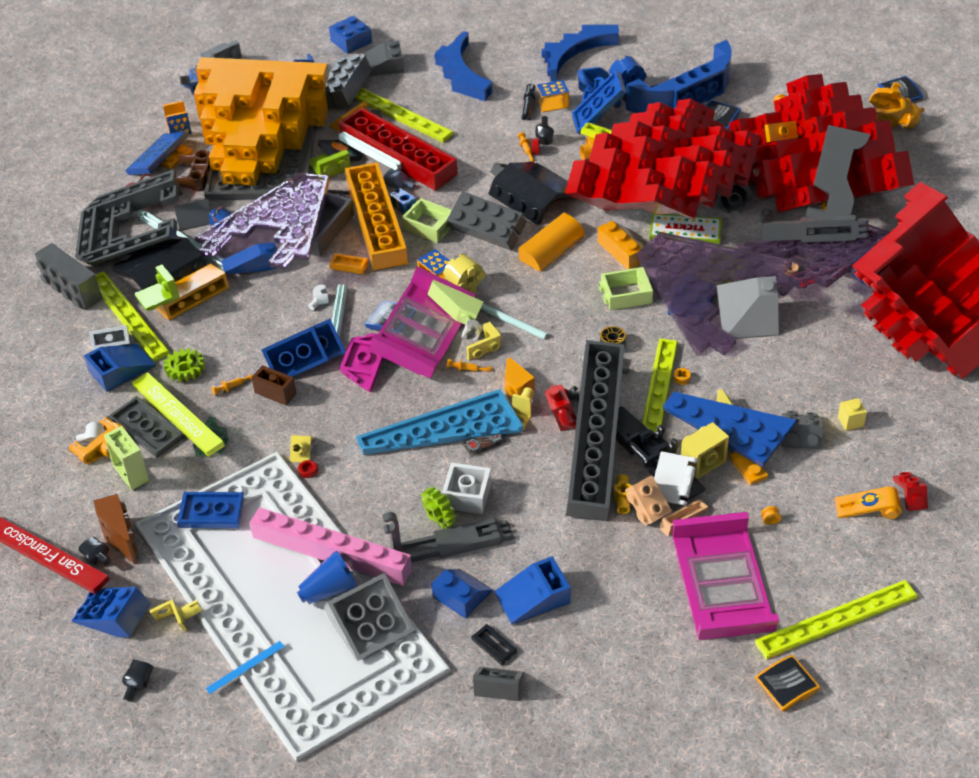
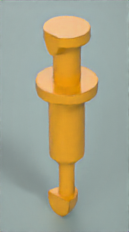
M524 132L518 134V139L521 140L519 145L524 148L526 155H529L530 162H534L535 159L531 155L532 150L529 146L530 140L525 138Z
M448 359L446 367L458 368V372L461 369L474 372L478 370L490 372L492 369L490 366L483 368L477 364L462 362V359H460V362H453L451 359Z
M250 374L245 378L239 377L228 382L224 380L221 382L222 385L211 387L214 396L223 390L228 393L229 389L241 385L243 381L251 380L253 375Z

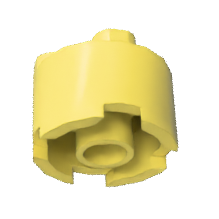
M459 254L456 260L451 259L443 271L445 280L472 293L476 292L477 286L486 276L483 267L465 254Z

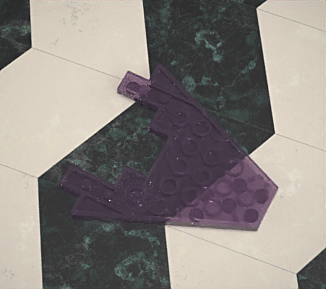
M298 173L195 236L196 242L203 244L198 251L202 256L214 258L232 237L247 239L256 228L278 231L273 237L275 243L283 244L268 261L270 267L286 269L294 258L309 260L330 183L329 177Z
M865 224L869 226V230L861 232H869V237L856 238V240L802 243L801 240H760L737 244L739 251L734 252L733 255L748 261V264L755 260H763L770 255L780 257L782 260L790 259L794 255L804 256L806 259H811L806 261V268L808 270L788 276V283L799 289L807 288L808 285L813 283L827 288L846 273L852 272V265L890 232L870 224Z
M659 232L636 253L639 263L644 267L648 278L697 356L709 346L724 356L736 344V339L710 323L719 314V308L708 301L717 293V285L726 284L728 281L737 282L758 277L776 276L777 290L783 297L796 286V281L784 274L792 266V260L752 252L742 248H734Z

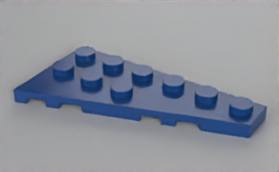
M673 392L663 405V410L697 430L713 422L729 436L728 448L761 467H764L796 425L795 419L678 392Z

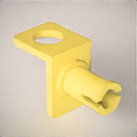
M524 388L521 396L516 394L512 396V408L517 417H521L524 420L522 423L523 430L532 415L531 400L535 392L531 388Z
M291 435L290 461L303 462L310 460L311 440H314L315 437Z
M197 599L181 608L177 607L173 600H170L150 610L151 615L156 621L175 614L184 632L187 631L184 623L186 622L185 619L203 612ZM168 609L165 613L158 614L159 611Z

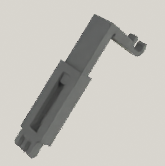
M761 210L760 222H762L763 241L801 240L802 243L856 240V238L869 237V232H861L869 230L868 225H862L868 224V219H856V215L801 217L797 221L772 222V210ZM838 227H842L843 230L850 229V231L838 232Z
M387 512L382 515L384 522L393 521L391 524L384 526L385 533L390 534L391 549L409 554L411 562L440 556V558L500 545L501 542L514 539L507 520L495 523L494 518L437 530L434 531V535L401 542L397 515L393 512ZM482 529L483 536L479 537L477 530Z

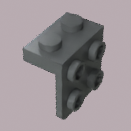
M237 40L228 44L222 43L200 54L201 57L242 58L240 44Z
M796 411L782 413V417L795 419L796 425L783 440L781 446L810 449L822 448L824 426L821 416L812 412H808L806 415L798 414Z

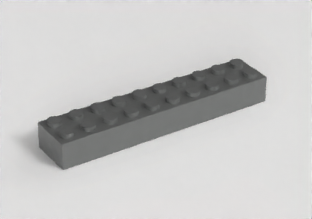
M586 340L566 516L607 521L624 344Z

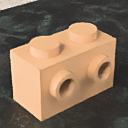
M652 475L625 489L628 501L633 504L637 511L638 519L645 526L672 512Z

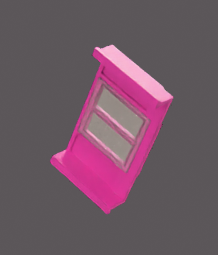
M417 266L410 284L379 333H375L372 337L369 351L418 375L421 374L431 379L462 323L454 320L428 295L432 281H438L474 298L476 294Z
M747 512L673 520L672 538L698 640L776 631L779 617L778 614H772L747 531L749 522Z

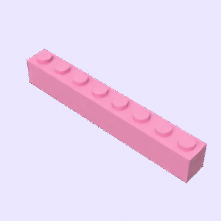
M259 507L250 521L252 535L255 539L323 561L333 552L338 551L348 569L373 577L385 573L391 583L404 586L412 571L411 556L409 554Z

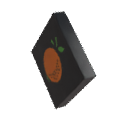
M340 140L318 141V147L328 156L347 150L350 161L362 160V155L355 148Z

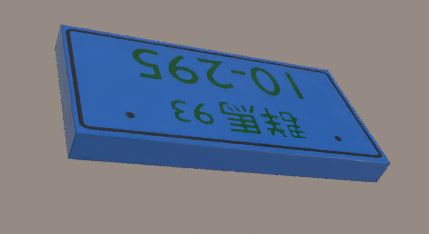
M187 132L164 133L125 170L126 173L138 175L149 174L154 171L188 138Z

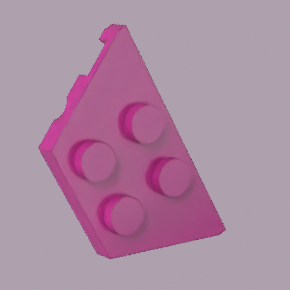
M374 333L363 337L351 338L340 366V371L343 375L368 392H371L384 359L369 351Z

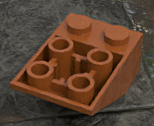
M118 494L93 500L105 541L133 564H137L136 557L139 556L137 545L133 544L136 543L133 530L128 529L131 528L129 515H124V513H127L125 501H120Z

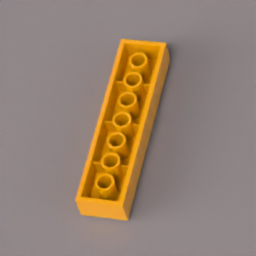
M378 162L345 168L347 187L373 271L408 264L406 245Z

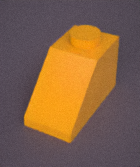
M507 358L504 388L506 394L509 397L513 396V394L521 396L524 388L534 390L535 377L512 358Z

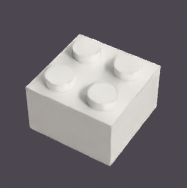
M451 463L442 495L444 494L450 499V504L454 511L483 515L491 488V468Z

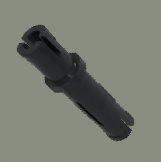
M531 84L526 85V92L523 97L522 120H525L526 115L527 120L532 119L533 103L536 99V86L534 84L532 89Z

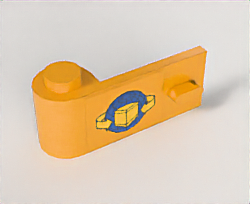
M883 487L835 497L838 518L880 511L883 517L895 519L902 513L899 493L894 487Z

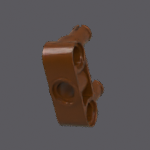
M199 150L194 155H179L178 162L180 166H191L189 175L177 176L180 186L197 192L205 189L210 169V152L208 150Z

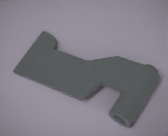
M828 125L814 186L829 194L826 210L808 207L805 217L851 215L854 197L847 180V174L853 150L863 148L870 134ZM838 227V232L850 231V229L843 230L842 227Z

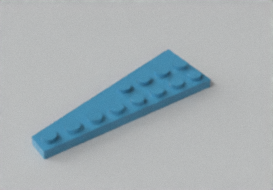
M501 389L356 436V440L363 455L465 441L475 437L523 432V425Z

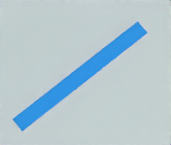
M281 641L275 643L205 689L209 694L213 693L285 646Z

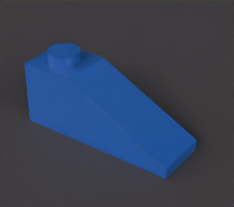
M274 242L260 243L221 260V264L225 274L269 271L277 269L279 252Z

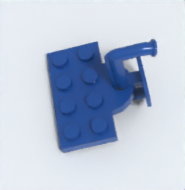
M602 67L586 68L578 71V88L583 92L582 103L572 112L576 132L580 134L581 128L587 122L594 124L613 105L616 107L621 106L620 99L626 93V89L619 71L615 70L611 75Z

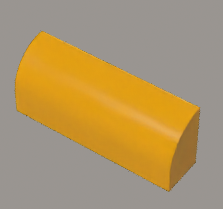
M562 213L519 247V260L541 272L585 236L584 229L575 218Z
M212 264L203 267L175 282L180 297L171 303L158 306L157 310L168 320L177 317L230 288L226 274Z

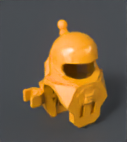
M894 82L891 89L877 88L870 96L869 102L876 108L878 121L890 120L892 128L896 124L903 125L904 129H911L918 125L921 113L925 109L923 107L919 108L909 98L901 96L898 90L901 84Z

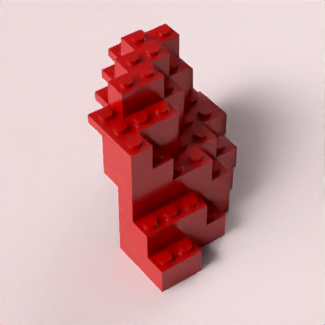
M822 74L803 76L786 83L788 96L774 101L776 112L764 113L752 118L737 119L729 123L730 130L733 132L748 130L760 136L748 184L756 185L758 198L764 197V199L775 197L778 213L796 208L822 205V203L828 202L829 194L814 186L828 125L870 134L863 148L853 150L847 180L854 198L880 195L915 185L909 152H896L890 120L878 121L875 107L863 108L861 94L849 95L847 82L831 83L824 86ZM796 121L798 138L767 142L764 125Z
M692 99L678 100L676 108L661 102L648 104L646 112L631 114L629 122L614 124L611 134H596L589 161H573L565 194L606 211L644 209L653 214L678 213L689 219H695L699 204L707 208H713L716 193L724 197H730L734 183L741 186L748 185L760 136L748 130L733 132L725 128L723 124L713 120L715 110Z
M919 182L903 196L907 203L906 207L895 215L899 221L897 223L898 226L854 263L852 267L856 271L854 275L861 282L863 281L874 290L872 291L873 295L862 303L861 307L865 310L863 312L864 316L869 321L872 320L875 323L873 325L875 330L879 334L882 333L887 340L891 339L893 342L891 346L907 360L911 358L917 362L926 353L930 352L934 357L937 356L943 364L946 363L948 365L946 369L952 376L957 375L963 380L979 366V240L975 235L964 229L945 201L948 199L946 195Z

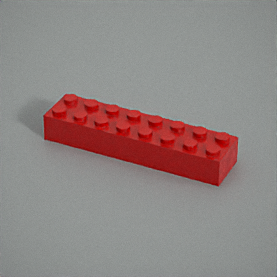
M362 107L339 122L340 133L346 132L402 163L400 171L434 191L458 175L456 158Z

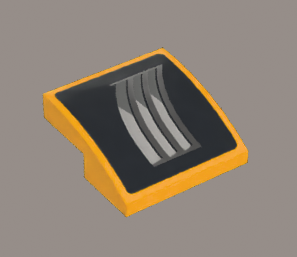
M793 654L779 660L755 676V679L782 712L789 710L800 700H807L821 689Z

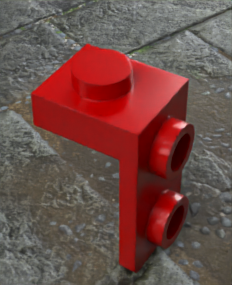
M901 472L899 475L893 476V481L904 489L905 508L907 511L928 509L927 485L911 472Z

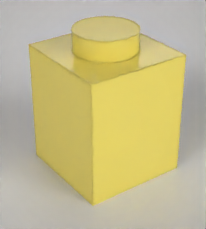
M860 399L840 402L838 418L844 429L848 431L864 427L867 411Z

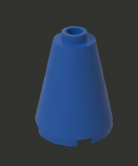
M335 551L298 586L300 590L297 591V594L303 603L307 601L308 604H312L348 592L358 587V584L339 552Z

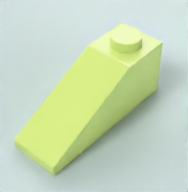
M435 280L432 281L428 295L454 320L465 325L470 319L476 320L483 301Z

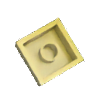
M712 422L682 440L681 455L698 459L697 463L689 462L688 465L696 468L694 476L697 479L726 462L729 436Z

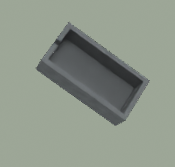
M353 55L352 57H340L337 59V62L328 74L329 78L325 87L328 109L349 107L372 72L366 55Z
M322 190L287 231L289 247L299 251L306 250V253L320 257L354 216L352 199Z
M464 191L461 192L447 218V222L452 229L510 251L518 240L517 235H521L527 223L523 213Z
M51 243L35 253L36 265L41 272V280L44 283L51 284L55 291L59 290L65 299H71L76 307L87 310L102 300L96 274L55 244Z

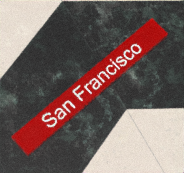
M0 517V542L93 594H96L110 581L108 575Z

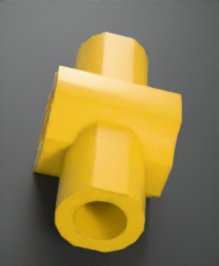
M624 474L616 477V485H614V502L617 503V512L620 514L630 512V502L627 499L625 489L632 485L629 484V477Z

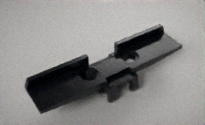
M621 406L618 409L616 440L631 455L636 454L643 461V465L649 468V473L655 477L661 452L675 454L679 443L673 438L671 439V444H669L663 438L665 429L661 425H658L656 432L652 429L649 430L628 410ZM694 476L689 497L680 496V500L688 501L706 491V488Z

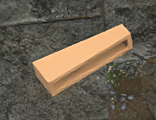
M699 499L663 517L660 529L667 536L673 534V520L699 517L707 512L708 506Z

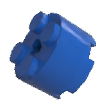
M625 56L620 61L617 59L609 70L610 75L615 70L621 73L625 89L626 84L637 79H641L644 82L647 77L644 68L632 56Z

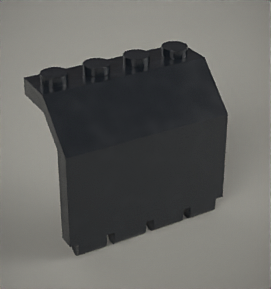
M533 161L509 163L493 179L488 193L509 208L523 213L525 218L536 225L542 222L546 209L555 199L572 198L565 194L567 180Z
M179 237L176 241L128 257L127 260L114 265L113 270L115 274L131 277L140 289L144 290L158 284L155 276L158 274L155 268L157 266L163 265L174 281L177 282L202 269L207 264L202 254L188 238Z

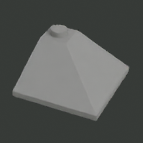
M776 276L758 277L717 285L723 340L779 335Z
M385 573L328 601L324 606L334 628L357 661L415 631Z

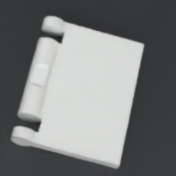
M661 452L654 479L667 503L681 506L687 505L686 501L680 500V496L689 497L696 468L688 465L689 462L697 463V458Z

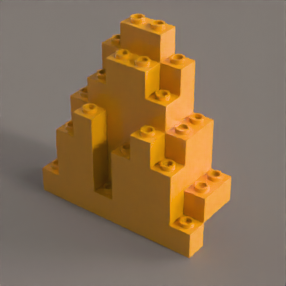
M200 58L196 67L198 84L194 92L198 118L201 121L205 145H213L209 156L211 170L221 171L223 184L256 186L260 173L277 174L285 149L301 150L309 126L325 127L328 117L325 92L329 78L327 63Z

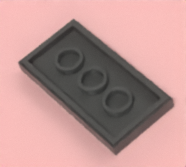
M138 396L107 416L114 423L123 425L129 436L156 458L186 437L170 420Z

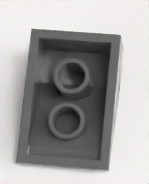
M399 40L383 42L362 54L366 55L372 68L369 76L404 72Z

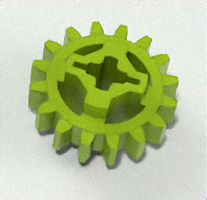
M180 348V352L174 350L173 355L168 354V359H164L165 365L163 367L167 377H171L172 381L178 379L179 383L182 380L189 382L190 378L195 380V376H201V371L205 370L204 357L202 353L197 352V349L191 351L190 348H187L184 351L183 348Z
M429 487L421 494V501L429 520L435 521L442 529L453 526L456 523V515L454 514V508L450 504V499L446 495H442L440 490H436L435 487Z

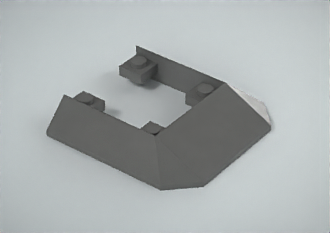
M175 170L97 196L81 212L75 253L76 259L89 265H96L120 260L178 240L177 222L174 218L158 223V228L131 238L127 234L118 237L120 221L132 217L133 212L158 203H162L165 206L179 201V196L183 194Z

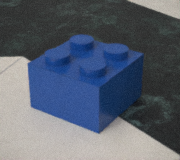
M354 15L329 26L330 41L347 54L372 43L371 28Z

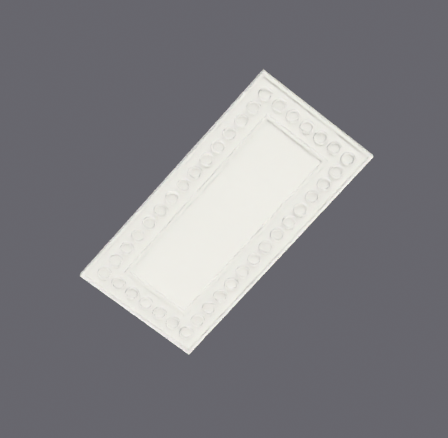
M278 452L198 491L244 492L245 499L239 528H178L177 521L182 500L134 523L186 602L189 604L196 599L198 600L203 612L196 614V616L233 670L279 641L285 646L239 675L238 678L296 762L451 672L449 666L409 616L408 618L415 629L414 632L357 661L334 628L324 609L328 601L342 594L312 604H308L307 601L304 603L301 601L297 594V591L300 590L298 586L324 561L253 538L250 526L251 519L259 507L330 530L342 532ZM349 569L358 586L375 578Z

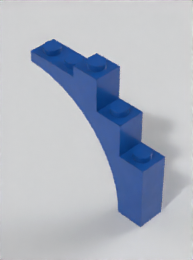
M582 25V31H579V33H563V40H560V42H545V49H542L541 56L545 58V63H547V76H550V81H557L561 67L573 56L596 47L618 45L619 26Z
M463 31L448 47L442 45L435 52V63L443 67L444 78L451 80L453 92L486 101L493 93L492 81L477 75L464 63L462 55L465 48L469 45V32Z

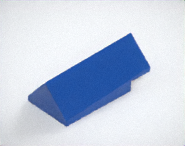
M330 318L261 349L269 368L292 377L346 352Z

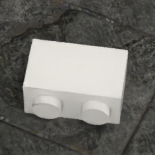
M128 325L89 331L92 350L105 346L131 344Z

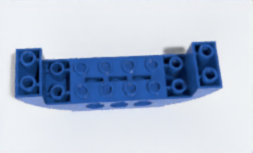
M726 39L714 45L713 60L652 88L641 79L626 84V110L633 113L646 112L648 104L659 102L676 108L678 100L692 99L702 104L724 94L725 88L729 83L732 55L731 45Z

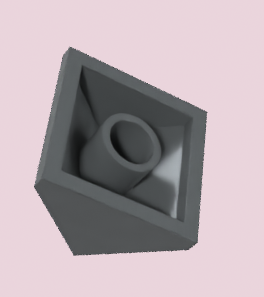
M208 199L174 206L179 231L210 225L209 214L211 211Z
M479 666L473 675L474 696L519 701L523 671Z

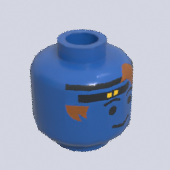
M223 207L213 209L209 214V224L219 232H228L235 225L234 215Z

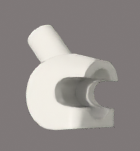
M318 285L313 289L314 300L308 305L311 310H314L318 305L329 303L326 285Z
M473 319L468 320L462 332V338L467 339L468 335H472L473 340H477L480 333L484 331L483 324L480 325L478 321Z
M98 422L87 424L86 432L77 435L76 440L78 442L85 441L91 443L103 433V424Z

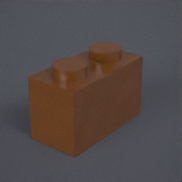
M262 365L251 377L254 393L283 405H287L297 393L294 377Z

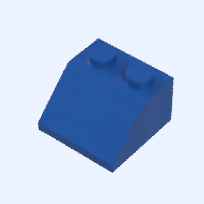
M445 569L431 583L433 598L465 619L493 591L461 569Z

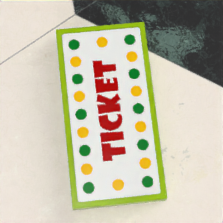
M652 213L649 240L720 245L722 218L696 216L695 219H689L682 215Z

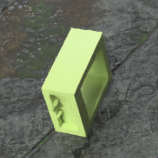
M420 198L407 213L403 214L401 218L403 230L438 243L451 229L447 218L452 210ZM422 214L439 220L433 227L417 222Z
M644 267L601 274L599 290L604 293V303L608 304L610 310L652 303L653 289ZM637 283L640 290L638 292L612 296L610 288Z
M120 426L104 434L113 467L129 488L134 490L149 482L141 450L125 429Z

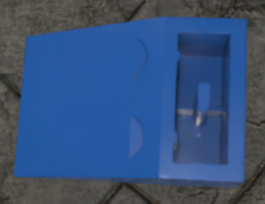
M138 344L99 347L84 355L88 371L106 392L156 366Z
M553 556L531 564L494 591L511 625L571 603V587Z
M137 587L101 588L96 594L88 593L87 599L77 609L76 615L71 622L116 637H130L151 603Z

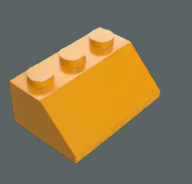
M614 221L598 227V243L626 269H633L657 257L654 252L626 227Z

